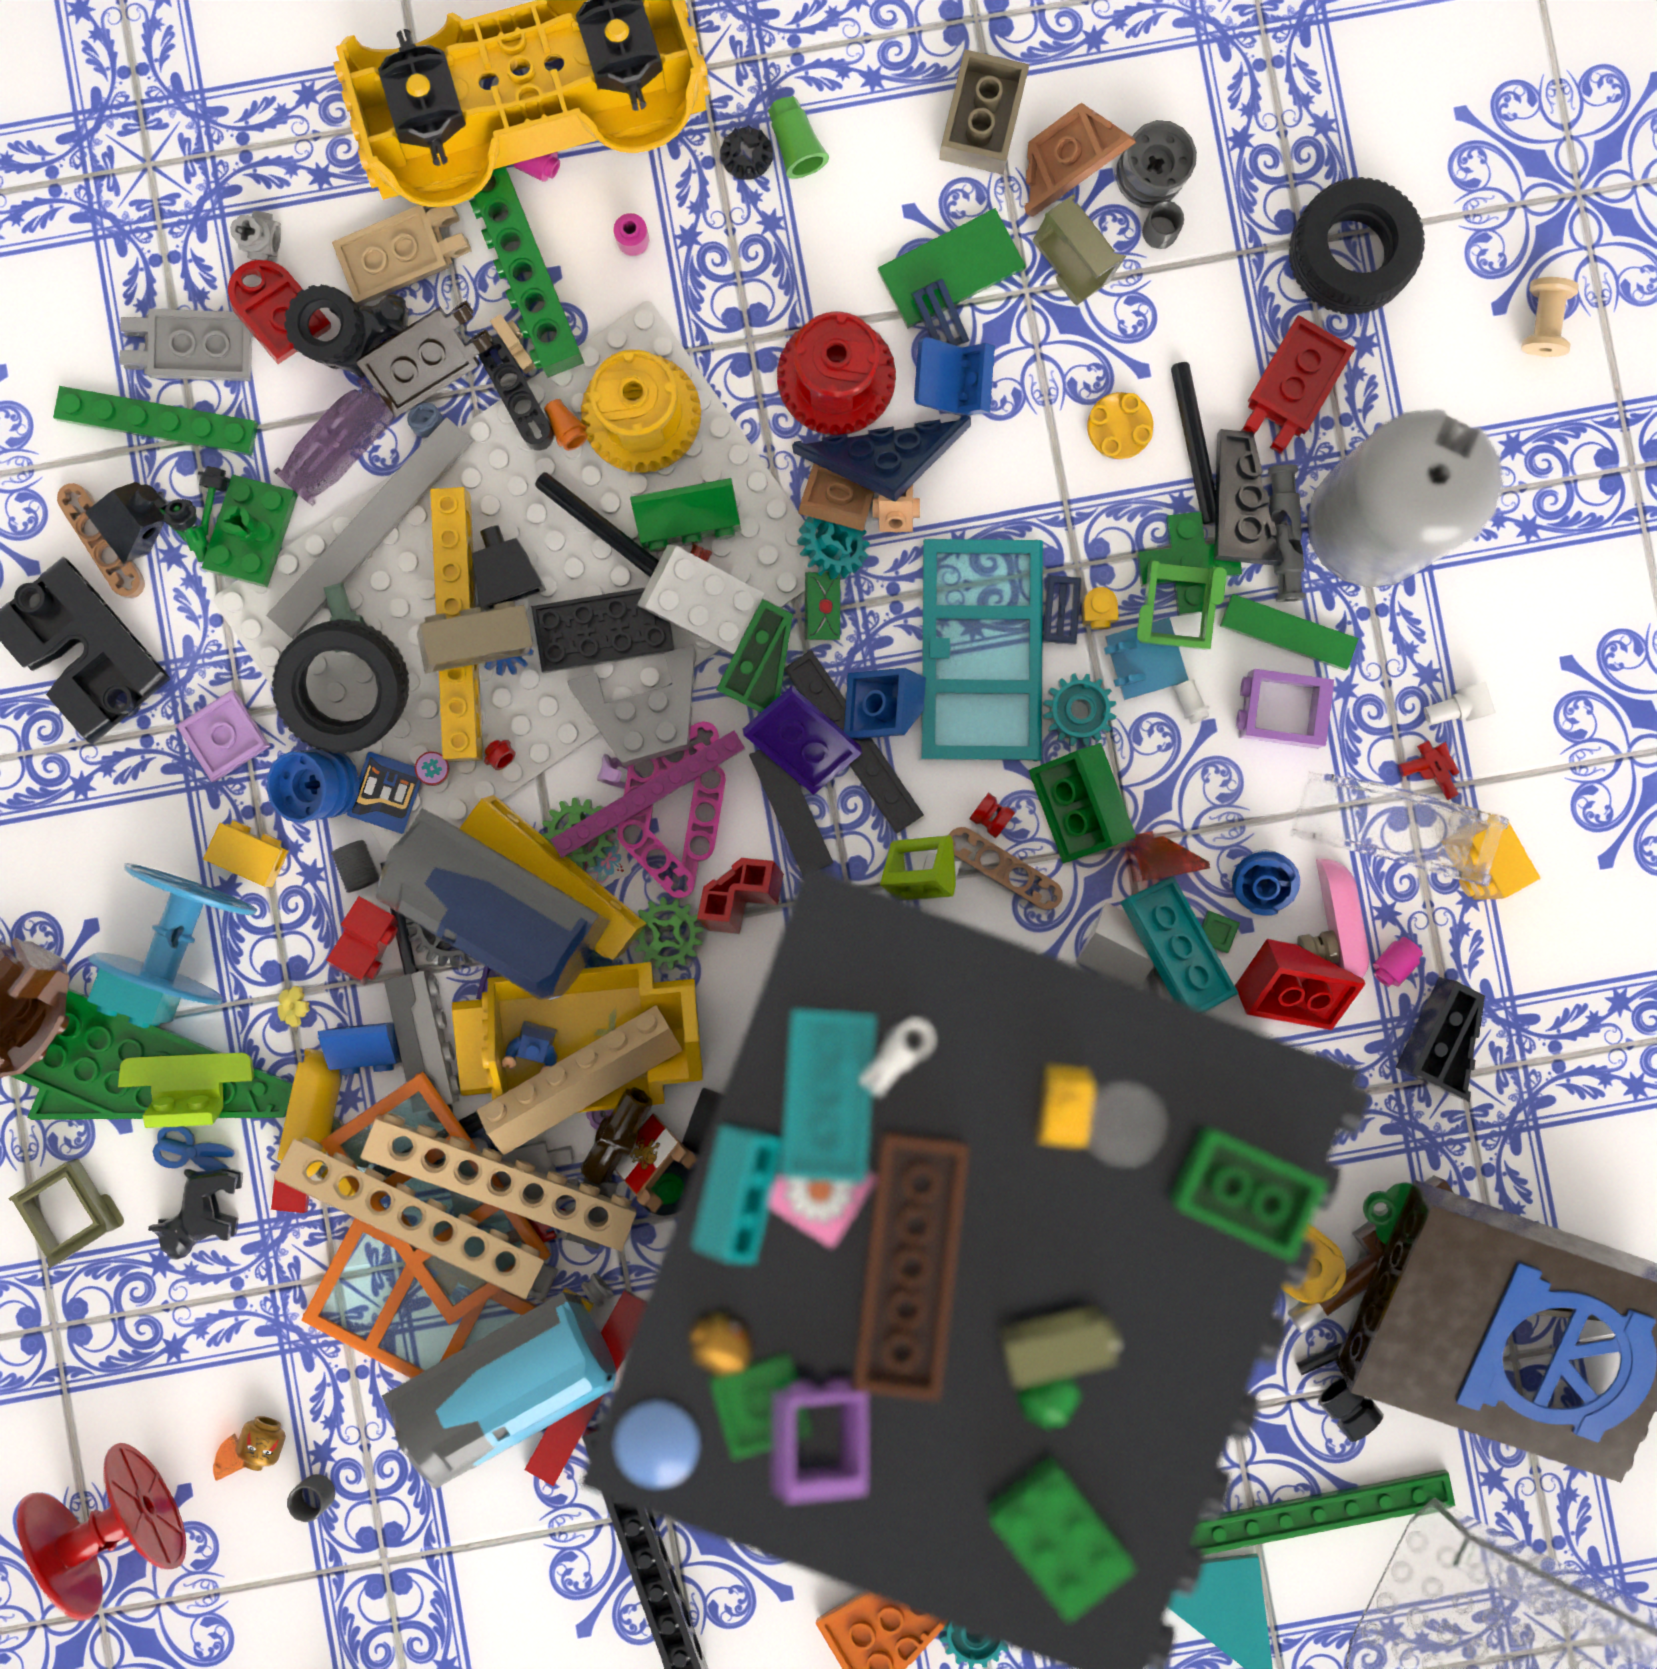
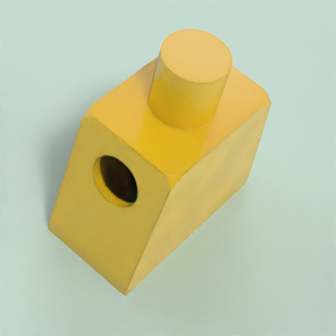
M1047 1064L1038 1143L1074 1148L1086 1145L1094 1094V1082L1089 1070Z

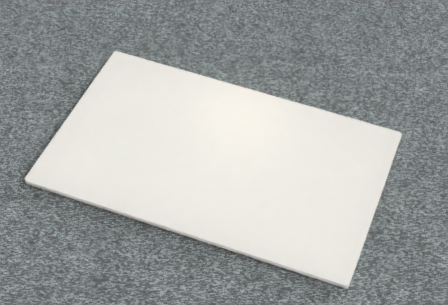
M643 301L579 345L578 348L584 364L547 378L543 370L528 380L527 383L548 422L549 419L544 411V407L555 399H561L563 404L581 421V405L584 392L597 368L611 355L620 351L635 349L647 351L656 356L660 355L667 360L673 361L692 380L701 404V423L696 439L685 455L674 464L649 473L628 472L604 461L593 450L588 440L580 447L566 451L563 446L557 444L555 436L552 444L547 449L535 451L529 448L521 437L502 399L460 427L473 442L431 489L465 487L471 494L473 551L485 549L480 531L498 525L504 541L517 538L544 583L546 591L515 601V606L525 605L530 633L533 638V647L531 649L534 650V654L522 656L527 661L528 666L524 668L517 662L515 664L517 668L516 675H512L506 666L504 675L499 676L496 674V666L488 671L484 668L485 663L479 664L483 761L448 762L450 766L449 776L442 784L429 786L421 782L403 834L365 822L387 855L396 842L408 831L422 808L460 828L481 798L495 795L501 801L600 734L596 725L570 690L567 681L597 673L605 703L672 684L665 654L542 673L531 606L645 588L650 580L647 574L537 489L535 482L543 472L550 474L641 547L630 497L731 478L742 531H736V536L728 539L717 540L715 536L702 538L703 542L696 545L683 546L682 542L669 545L678 546L765 593L764 599L781 608L805 592V572H818V566L814 565L810 568L807 566L811 560L808 556H800V552L805 546L797 544L798 538L802 535L798 530L805 522L804 519L798 514L797 509L651 301ZM519 401L515 406V412L524 414L529 411L531 401ZM534 421L528 423L534 433V437L536 439L542 437ZM396 472L280 550L268 588L237 580L214 596V604L272 688V681L274 680L272 677L275 672V665L278 664L277 660L293 639L266 615ZM429 490L344 583L351 610L356 611V615H361L367 626H373L376 630H380L383 635H386L394 643V646L399 649V653L402 654L403 662L406 663V669L409 673L407 675L409 678L407 704L394 727L381 740L368 748L352 753H344L349 756L356 766L359 777L368 752H373L415 766L417 759L426 752L433 751L442 754L439 671L425 674L416 634L419 625L425 622V617L436 615L431 495ZM649 548L645 549L659 561L664 551L650 552ZM475 578L476 608L479 607L481 613L487 612L480 605ZM328 602L298 635L317 624L330 621L332 615ZM671 623L675 650L694 645L696 651L694 668L721 650ZM334 650L322 652L314 658L308 667L306 686L309 698L316 708L328 717L341 721L357 720L369 714L375 706L378 693L375 675L368 664L355 654L345 651L336 653ZM494 740H509L511 748L516 752L512 762L498 771L491 765L487 766L484 763L486 747Z

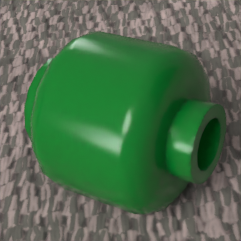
M1070 1374L1024 1385L1018 1396V1400L1023 1406L1021 1413L1032 1422L1048 1430L1052 1425H1064L1080 1398L1079 1389L1072 1383L1075 1375Z

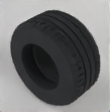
M1351 177L1350 179L1346 178L1330 184L1309 202L1291 234L1289 262L1291 263L1290 267L1293 270V276L1297 279V284L1301 286L1302 292L1304 291L1307 297L1312 298L1311 300L1314 303L1317 302L1319 306H1324L1325 309L1332 310L1335 313L1340 312V314L1368 313L1391 302L1416 274L1421 264L1420 261L1423 259L1422 253L1425 249L1424 226L1420 222L1421 217L1417 214L1418 210L1416 207H1413L1412 201H1409L1406 195L1403 196L1399 189H1395V186H1389L1387 182H1381L1379 179L1373 180V178L1369 177L1367 179L1364 177L1357 179L1356 177ZM1343 221H1355L1370 227L1378 235L1383 245L1384 262L1381 267L1376 271L1360 273L1351 271L1339 264L1329 249L1328 232L1334 224Z

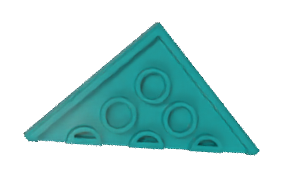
M1255 1553L1205 1559L1200 1579L1192 1595L1185 1596L1175 1592L1169 1609L1244 1669H1273L1259 1556Z

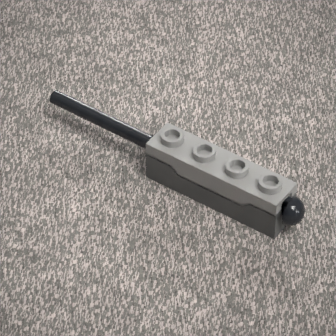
M385 862L380 863L381 870H383ZM390 908L391 914L395 916L397 921L396 927L398 931L396 940L404 975L386 979L384 984L406 1082L415 1077L417 1073L424 1071L453 1113L452 1104L459 1101L458 1094H461L459 1076L458 1074L453 1075L450 1063L454 1061L453 1047L450 1041L446 1042L443 1029L447 1028L445 1012L443 1008L438 1009L436 996L440 994L438 981L435 975L431 976L430 970L419 972L415 964L411 941L409 940L406 917ZM419 1091L410 1097L413 1113L431 1109ZM433 1111L427 1112L432 1121L441 1123Z

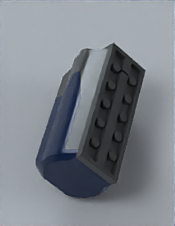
M423 808L408 831L389 851L379 878L376 899L537 999L552 1000L559 998L571 987L585 967L599 939L610 923V920L441 817Z

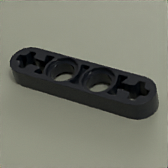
M491 336L493 338L491 342L493 346L478 354L525 443L535 451L547 449L554 440L552 427L503 340L499 337ZM496 349L503 364L497 366L491 356V350ZM508 373L517 375L515 384L510 387L501 386V379L504 375ZM529 400L531 401L529 411L524 414L515 412V406L519 401ZM534 421L541 431L542 437L536 439L528 423Z

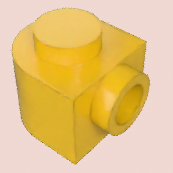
M1097 587L1088 592L1081 604L1082 625L1091 624V629L1093 630L1110 629L1111 623H1116L1119 620L1118 600L1113 591L1105 587Z

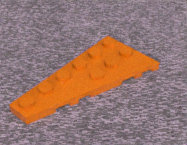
M864 1592L821 1615L815 1622L842 1669H906L946 1624Z

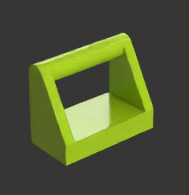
M945 835L892 841L880 886L899 900L953 897L956 887L952 837ZM937 850L933 869L905 871L904 853Z

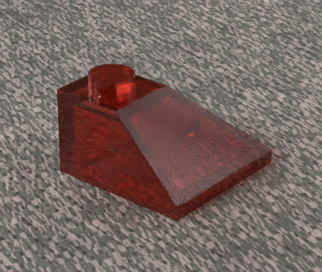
M1153 831L1136 834L1133 842L1126 843L1133 883L1210 869L1209 861L1165 836L1154 837Z

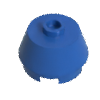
M1268 849L1257 850L1249 854L1237 865L1232 876V890L1236 899L1249 909L1250 912L1262 916L1276 915L1278 911L1293 903L1298 895L1301 883L1300 874L1295 864L1286 856Z

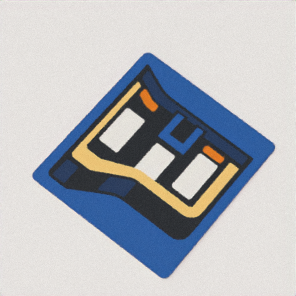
M368 752L359 777V795L354 806L347 812V816L403 834L421 781L416 776L415 766Z

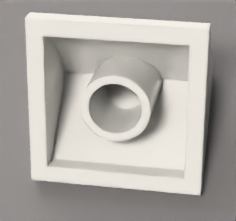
M1105 902L1076 962L1100 974L1140 987L1154 967V964L1125 911Z

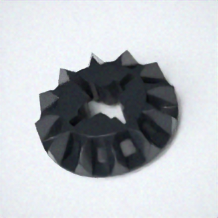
M748 125L746 128L740 129L735 127L733 132L724 137L720 148L722 164L729 174L738 179L751 180L760 177L769 169L773 159V148L771 140L767 138L762 129L757 130ZM741 142L744 145L746 144L748 148H756L752 151L753 163L745 155L737 156L741 153Z

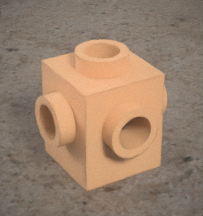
M913 485L896 502L880 494L879 498H873V518H879V532H913V518H920V498L913 497Z

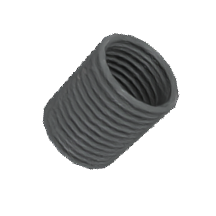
M1168 200L1160 201L1153 205L1142 228L1143 238L1148 245L1156 249H1166L1176 241L1185 220L1181 207L1175 202ZM1155 217L1167 218L1172 222L1175 231L1172 233H1161L1154 228L1151 220Z
M365 840L346 844L335 849L330 854L333 861H335V867L339 870V876H341L347 893L358 891L379 881L377 869H375L376 866H374L375 863L371 860L372 857H370L371 854H369L370 851H368Z
M313 1474L304 1479L289 1493L287 1498L289 1514L300 1522L315 1520L334 1501L335 1488L328 1477L321 1474ZM303 1488L312 1489L318 1494L320 1508H313L304 1501Z

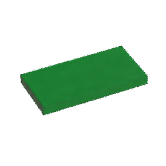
M996 208L878 267L877 272L907 329L923 322L911 295L912 292L941 278L944 280L954 305L1025 270L1026 265ZM938 289L933 290L942 311L946 310ZM927 294L921 296L930 317L934 316L935 312Z

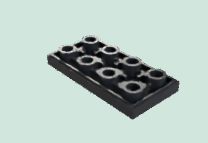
M645 588L531 606L543 674L673 651L675 647L671 623L637 606Z

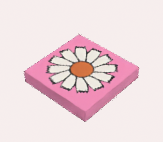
M867 1169L865 1183L781 1178V1173L772 1187L768 1206L833 1248L878 1177Z

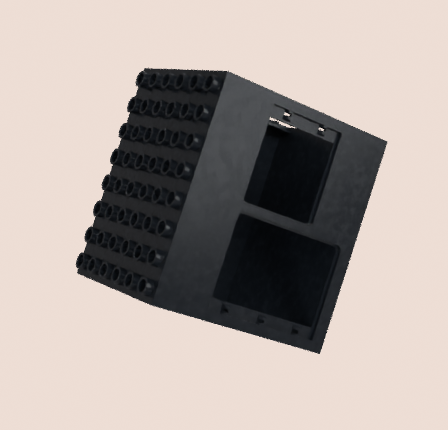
M807 866L579 1486L1067 1669H1167L1174 1651L1177 1635L1176 1626L1165 1622L1175 1592L1191 1596L1198 1584L1204 1563V1549L1193 1545V1540L1202 1515L1217 1519L1226 1506L1232 1484V1473L1220 1468L1230 1437L1244 1442L1253 1430L1258 1415L1260 1399L1258 1394L1247 1391L1257 1361L1272 1365L1279 1356L1286 1336L1287 1320L1275 1314L1285 1284L1299 1288L1304 1283L1311 1268L1315 1250L1314 1242L1303 1238L1294 1260L1291 1261L1177 1208L1170 1202V1199L1203 1126L1327 1183V1187L1317 1207L1321 1211H1327L1337 1195L1342 1177L1341 1166L1329 1162L1338 1134L1341 1131L1354 1135L1359 1129L1368 1107L1369 1091L1356 1086L1362 1069ZM793 1010L875 1016L873 1064L883 1054L881 1049L886 1044L890 1031L908 1021H923L933 1031L934 1044L931 1051L925 1056L916 1059L906 1071L901 1070L880 1096L871 1092L866 1169L878 1177L883 1132L965 1141L968 1145L939 1400L867 1392V1494L787 1503L773 1493V1448L733 1459L710 1383V1376L715 1375V1373L692 1359V1342L688 1340V1336L692 1327L700 1318L706 1321L711 1315L721 1313L749 1331V1343L753 1345V1348L745 1365L789 1352L798 1382L812 1383L813 1387L827 1386V1380L848 1379L855 1386L854 1379L878 1178L833 1248L768 1206L755 1263L723 1261L692 1248L720 1126L752 1129L783 1140L774 1185L782 1173ZM905 1032L903 1037L905 1046L909 1050L915 1051L917 1046L915 1037L911 1033ZM1047 1064L1089 1070L1094 1082L1088 1139L1086 1145L1080 1148L1037 1142ZM1096 1306L1103 1317L1108 1316L1110 1323L1115 1326L1120 1349L1113 1351L1116 1364L1074 1373L1075 1377L1072 1383L1080 1391L1078 1402L1064 1425H1052L1049 1430L1045 1429L1021 1413L1023 1406L1020 1404L1018 1396L1023 1386L1016 1387L1008 1368L999 1329ZM654 1400L663 1401L682 1410L692 1421L699 1438L697 1457L689 1472L677 1482L661 1487L643 1485L628 1476L618 1461L615 1449L617 1431L624 1418L635 1408ZM841 1402L805 1405L813 1435L794 1441V1473L841 1468ZM1051 1456L1057 1461L1129 1554L1136 1569L1071 1622L1067 1621L993 1525L987 1509L989 1505Z

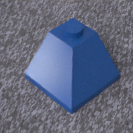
M907 668L848 673L844 732L852 739L905 735L924 711L926 677Z

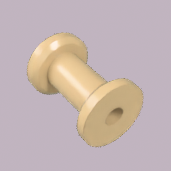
M1542 277L1530 282L1529 291L1539 299L1534 334L1522 341L1521 350L1523 352L1543 357L1564 356L1570 352V342L1566 338L1561 337L1566 300L1578 294L1579 284L1577 282L1561 277Z

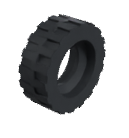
M324 284L308 286V289L299 291L298 295L291 299L289 302L290 306L285 312L286 322H284V328L287 330L288 335L286 336L288 340L293 343V347L298 352L318 363L335 364L337 361L347 360L349 355H353L356 352L358 345H361L363 341L362 335L365 333V326H363L364 316L359 310V305L346 293ZM321 308L333 309L341 321L339 333L329 341L317 340L312 336L309 329V320L312 314Z

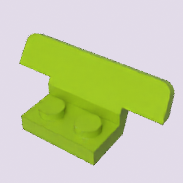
M242 1052L126 1058L120 1065L118 1087L151 1086L152 1102L143 1114L145 1128L214 1125L223 1109V1082L252 1081L254 1078L253 1060L250 1055Z

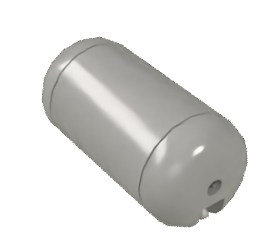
M1435 408L1404 412L1377 428L1337 464L1315 489L1307 515L1310 544L1321 564L1342 581L1367 588L1395 585L1479 535L1494 516L1503 488L1500 456L1486 432L1479 427L1474 429L1447 415L1446 410Z

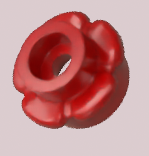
M494 740L484 751L486 755L484 763L487 766L491 765L497 771L508 766L516 755V752L511 748V742L509 740Z

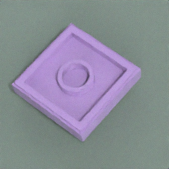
M233 689L176 725L211 782L218 781L271 747L238 693Z

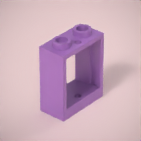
M1261 669L1249 671L1247 677L1243 676L1240 686V696H1244L1243 710H1238L1236 717V729L1240 730L1239 738L1316 749L1325 747L1335 679ZM1261 681L1313 688L1307 735L1255 728Z
M848 1379L827 1380V1386L813 1387V1384L808 1382H793L788 1384V1389L773 1391V1493L787 1503L867 1494V1392L856 1391L852 1381ZM841 1402V1468L794 1473V1406Z

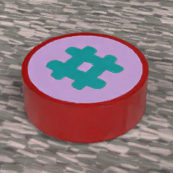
M426 752L415 763L416 776L426 785H440L449 776V763L443 760L442 754L438 752Z

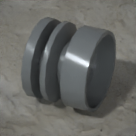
M1155 120L1144 124L1133 134L1132 137L1135 138L1136 143L1121 153L1116 164L1115 179L1120 192L1129 202L1141 208H1152L1153 205L1160 201H1171L1176 197L1183 185L1191 177L1197 161V150L1194 141L1183 127L1171 121Z

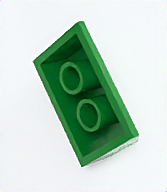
M731 478L630 497L640 543L644 549L649 548L650 552L664 551L667 545L682 542L683 546L702 543V538L715 536L717 540L728 539L736 536V531H742Z
M1102 743L1074 751L1028 770L1063 864L1136 838Z

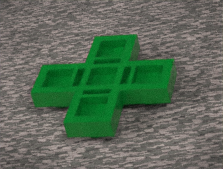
M1201 512L1168 515L1166 522L1170 548L1137 553L1141 587L1146 586L1148 563L1151 561H1159L1160 564L1208 569L1222 567L1226 570L1227 577L1240 576L1242 574L1241 562L1214 560V543L1205 544ZM1157 579L1156 585L1174 583L1178 616L1202 613L1205 584Z

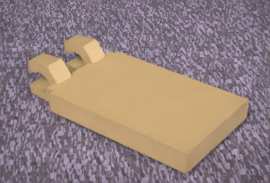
M417 205L333 241L334 250L354 301L359 306L449 269V265L453 263L451 258H458L471 252L472 249L469 241L462 232L443 239L439 229L446 228L460 221L456 208L445 206L426 209L425 206Z

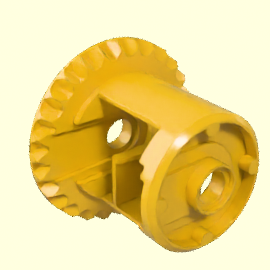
M624 350L604 360L595 371L592 380L589 381L581 405V422L587 428L585 432L588 435L587 440L604 461L624 471L649 473L674 464L690 449L700 428L701 404L692 380L673 361L643 350Z

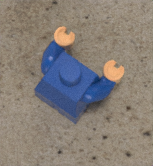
M524 1021L519 1037L513 1039L507 1046L502 1066L506 1068L509 1065V1069H513L517 1062L516 1056L545 1063L540 1073L556 1064L557 1053L552 1045L557 1029Z

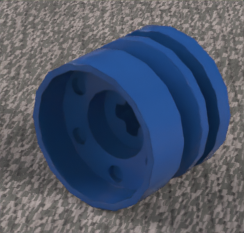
M317 749L298 750L282 754L272 763L267 775L266 790L270 804L278 815L288 821L302 823L317 819L334 818L346 814L354 806L359 795L360 779L356 766L349 756L344 753L324 752V750Z

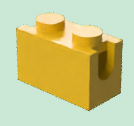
M232 820L231 824L219 822L202 860L261 886L273 887L289 850L280 847L282 841L265 833L262 834L261 838L250 834L251 827L236 820Z

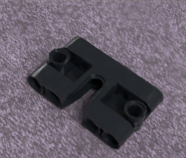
M64 556L43 572L33 583L20 585L15 591L14 599L0 608V642L23 668L28 667L31 671H35L62 657L78 643L83 644L84 650L82 655L63 671L46 696L77 732L92 745L125 717L135 715L140 710L141 704L170 680L166 671L79 570ZM39 593L40 602L37 606L31 608L30 598L34 594ZM126 693L127 703L124 707L118 709L115 703L116 698L119 694Z

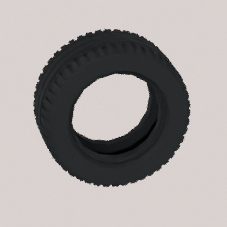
M347 619L322 622L294 638L277 660L278 664L275 665V672L272 677L274 678L272 681V695H274L273 701L276 703V711H279L278 715L283 719V723L285 726L287 725L288 730L293 732L296 738L299 737L300 741L306 742L310 747L314 746L317 750H324V752L332 751V753H352L363 750V748H368L381 740L394 727L404 712L409 696V678L407 676L409 673L406 669V663L403 662L404 658L399 653V649L394 646V643L373 626H367L366 623ZM333 650L345 651L355 654L368 664L375 675L378 688L375 706L369 714L361 719L341 721L328 717L316 708L309 698L306 678L308 667L320 653Z

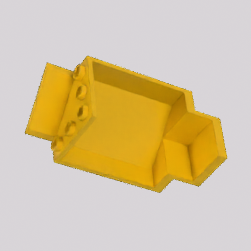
M651 962L583 968L571 987L561 997L552 1000L537 999L502 976L488 978V992H482V999L452 1002V1018L461 1096L492 1093V1100L540 1073L545 1063L517 1056V1062L513 1069H509V1065L506 1068L502 1066L507 1046L513 1039L519 1037L524 1021L557 1029L552 1046L557 1053L558 1063L657 1005L683 1051L577 1113L615 1109L626 1088L632 1089L633 1087L645 1091L652 1098L653 1105L665 1104V1084L703 1081V1063L694 978L654 982Z

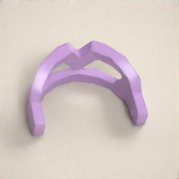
M604 753L597 781L625 789L626 783L620 781L622 772L616 768L622 767L628 770V766L623 767L617 757H613L611 760V757ZM635 769L637 776L643 778L640 772Z

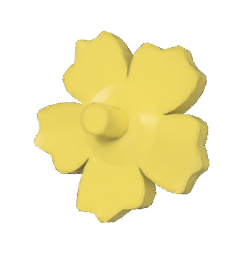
M293 986L291 989H285L281 991L278 997L280 1004H282L277 1007L278 1016L281 1021H285L286 1024L293 1028L301 1025L300 1017H305L306 1013L310 1011V1003L302 1001L305 996L303 987Z

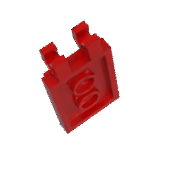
M1297 315L1247 400L1249 402L1248 408L1253 411L1241 431L1253 432L1255 434L1264 419H1269L1281 426L1269 448L1282 454L1294 435L1300 437L1301 434L1305 435L1354 352L1355 347Z

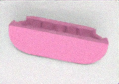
M1316 859L1328 930L1335 932L1339 945L1340 961L1335 963V965L1363 978L1368 970L1370 957L1356 881L1352 873L1343 864L1331 859Z

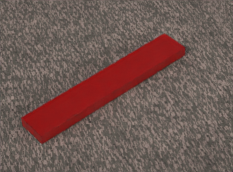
M624 1289L600 1332L613 1358L616 1373L628 1353L646 1304L645 1300ZM604 1395L549 1425L524 1470L554 1487Z

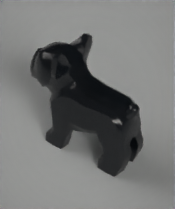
M389 294L374 306L360 305L359 310L364 316L363 326H365L361 345H358L356 352L353 355H349L347 360L337 361L335 364H328L326 362H323V364L332 369H343L353 372L358 377L364 378L365 374L356 363L357 358L378 346L383 339L392 337L408 327L409 310L406 306V301L401 296ZM329 308V311L339 318L338 314Z
M231 1168L207 1171L185 1169L183 1173L187 1180L184 1185L182 1206L179 1214L171 1219L160 1218L158 1219V1224L148 1226V1231H152L158 1236L161 1251L165 1252L169 1258L179 1260L186 1257L198 1241L211 1235H216L223 1241H228L230 1236H235L237 1234L239 1218L219 1211V1204L215 1193L219 1190H224L226 1193L234 1194L235 1189H241L244 1172Z

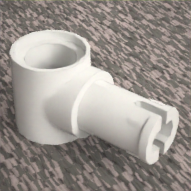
M1486 681L1456 690L1457 694L1452 695V699L1424 707L1425 718L1429 726L1457 718L1459 720L1466 719V722L1496 713Z
M913 1020L890 1031L887 1042L881 1049L883 1054L860 1077L861 1082L865 1086L872 1084L869 1090L875 1095L880 1096L901 1070L906 1071L916 1059L925 1056L931 1051L934 1044V1035L931 1028L923 1021ZM905 1032H909L915 1037L917 1042L915 1051H911L905 1046L903 1041Z

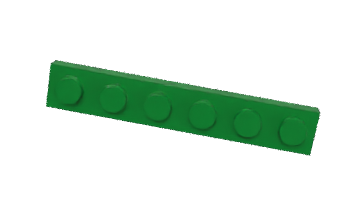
M59 386L53 418L60 422L249 456L253 454L258 423L254 420Z

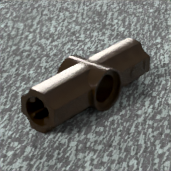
M636 1087L632 1089L626 1088L610 1117L605 1116L602 1119L595 1135V1143L581 1165V1173L587 1177L588 1181L598 1185L603 1182L607 1183L622 1156H628L633 1150L638 1137V1129L653 1105L652 1098L645 1091Z

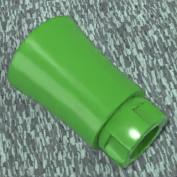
M794 96L783 97L772 103L768 113L783 157L787 177L791 179L803 178L822 169L828 163L829 155L818 140L797 98Z

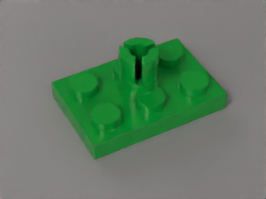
M232 474L201 568L206 572L268 588L298 494L291 489Z

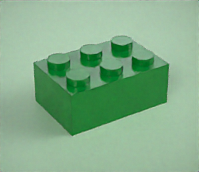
M1203 1126L1170 1202L1185 1212L1293 1261L1327 1187V1183Z
M1053 1456L987 1507L993 1525L1068 1622H1071L1136 1570L1129 1554Z

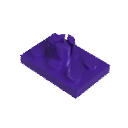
M792 685L743 728V735L813 795L862 754L861 746Z

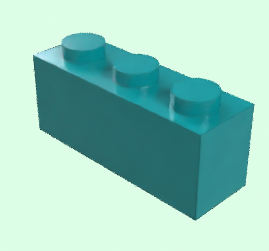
M720 1126L692 1248L723 1261L755 1263L783 1140L752 1129Z

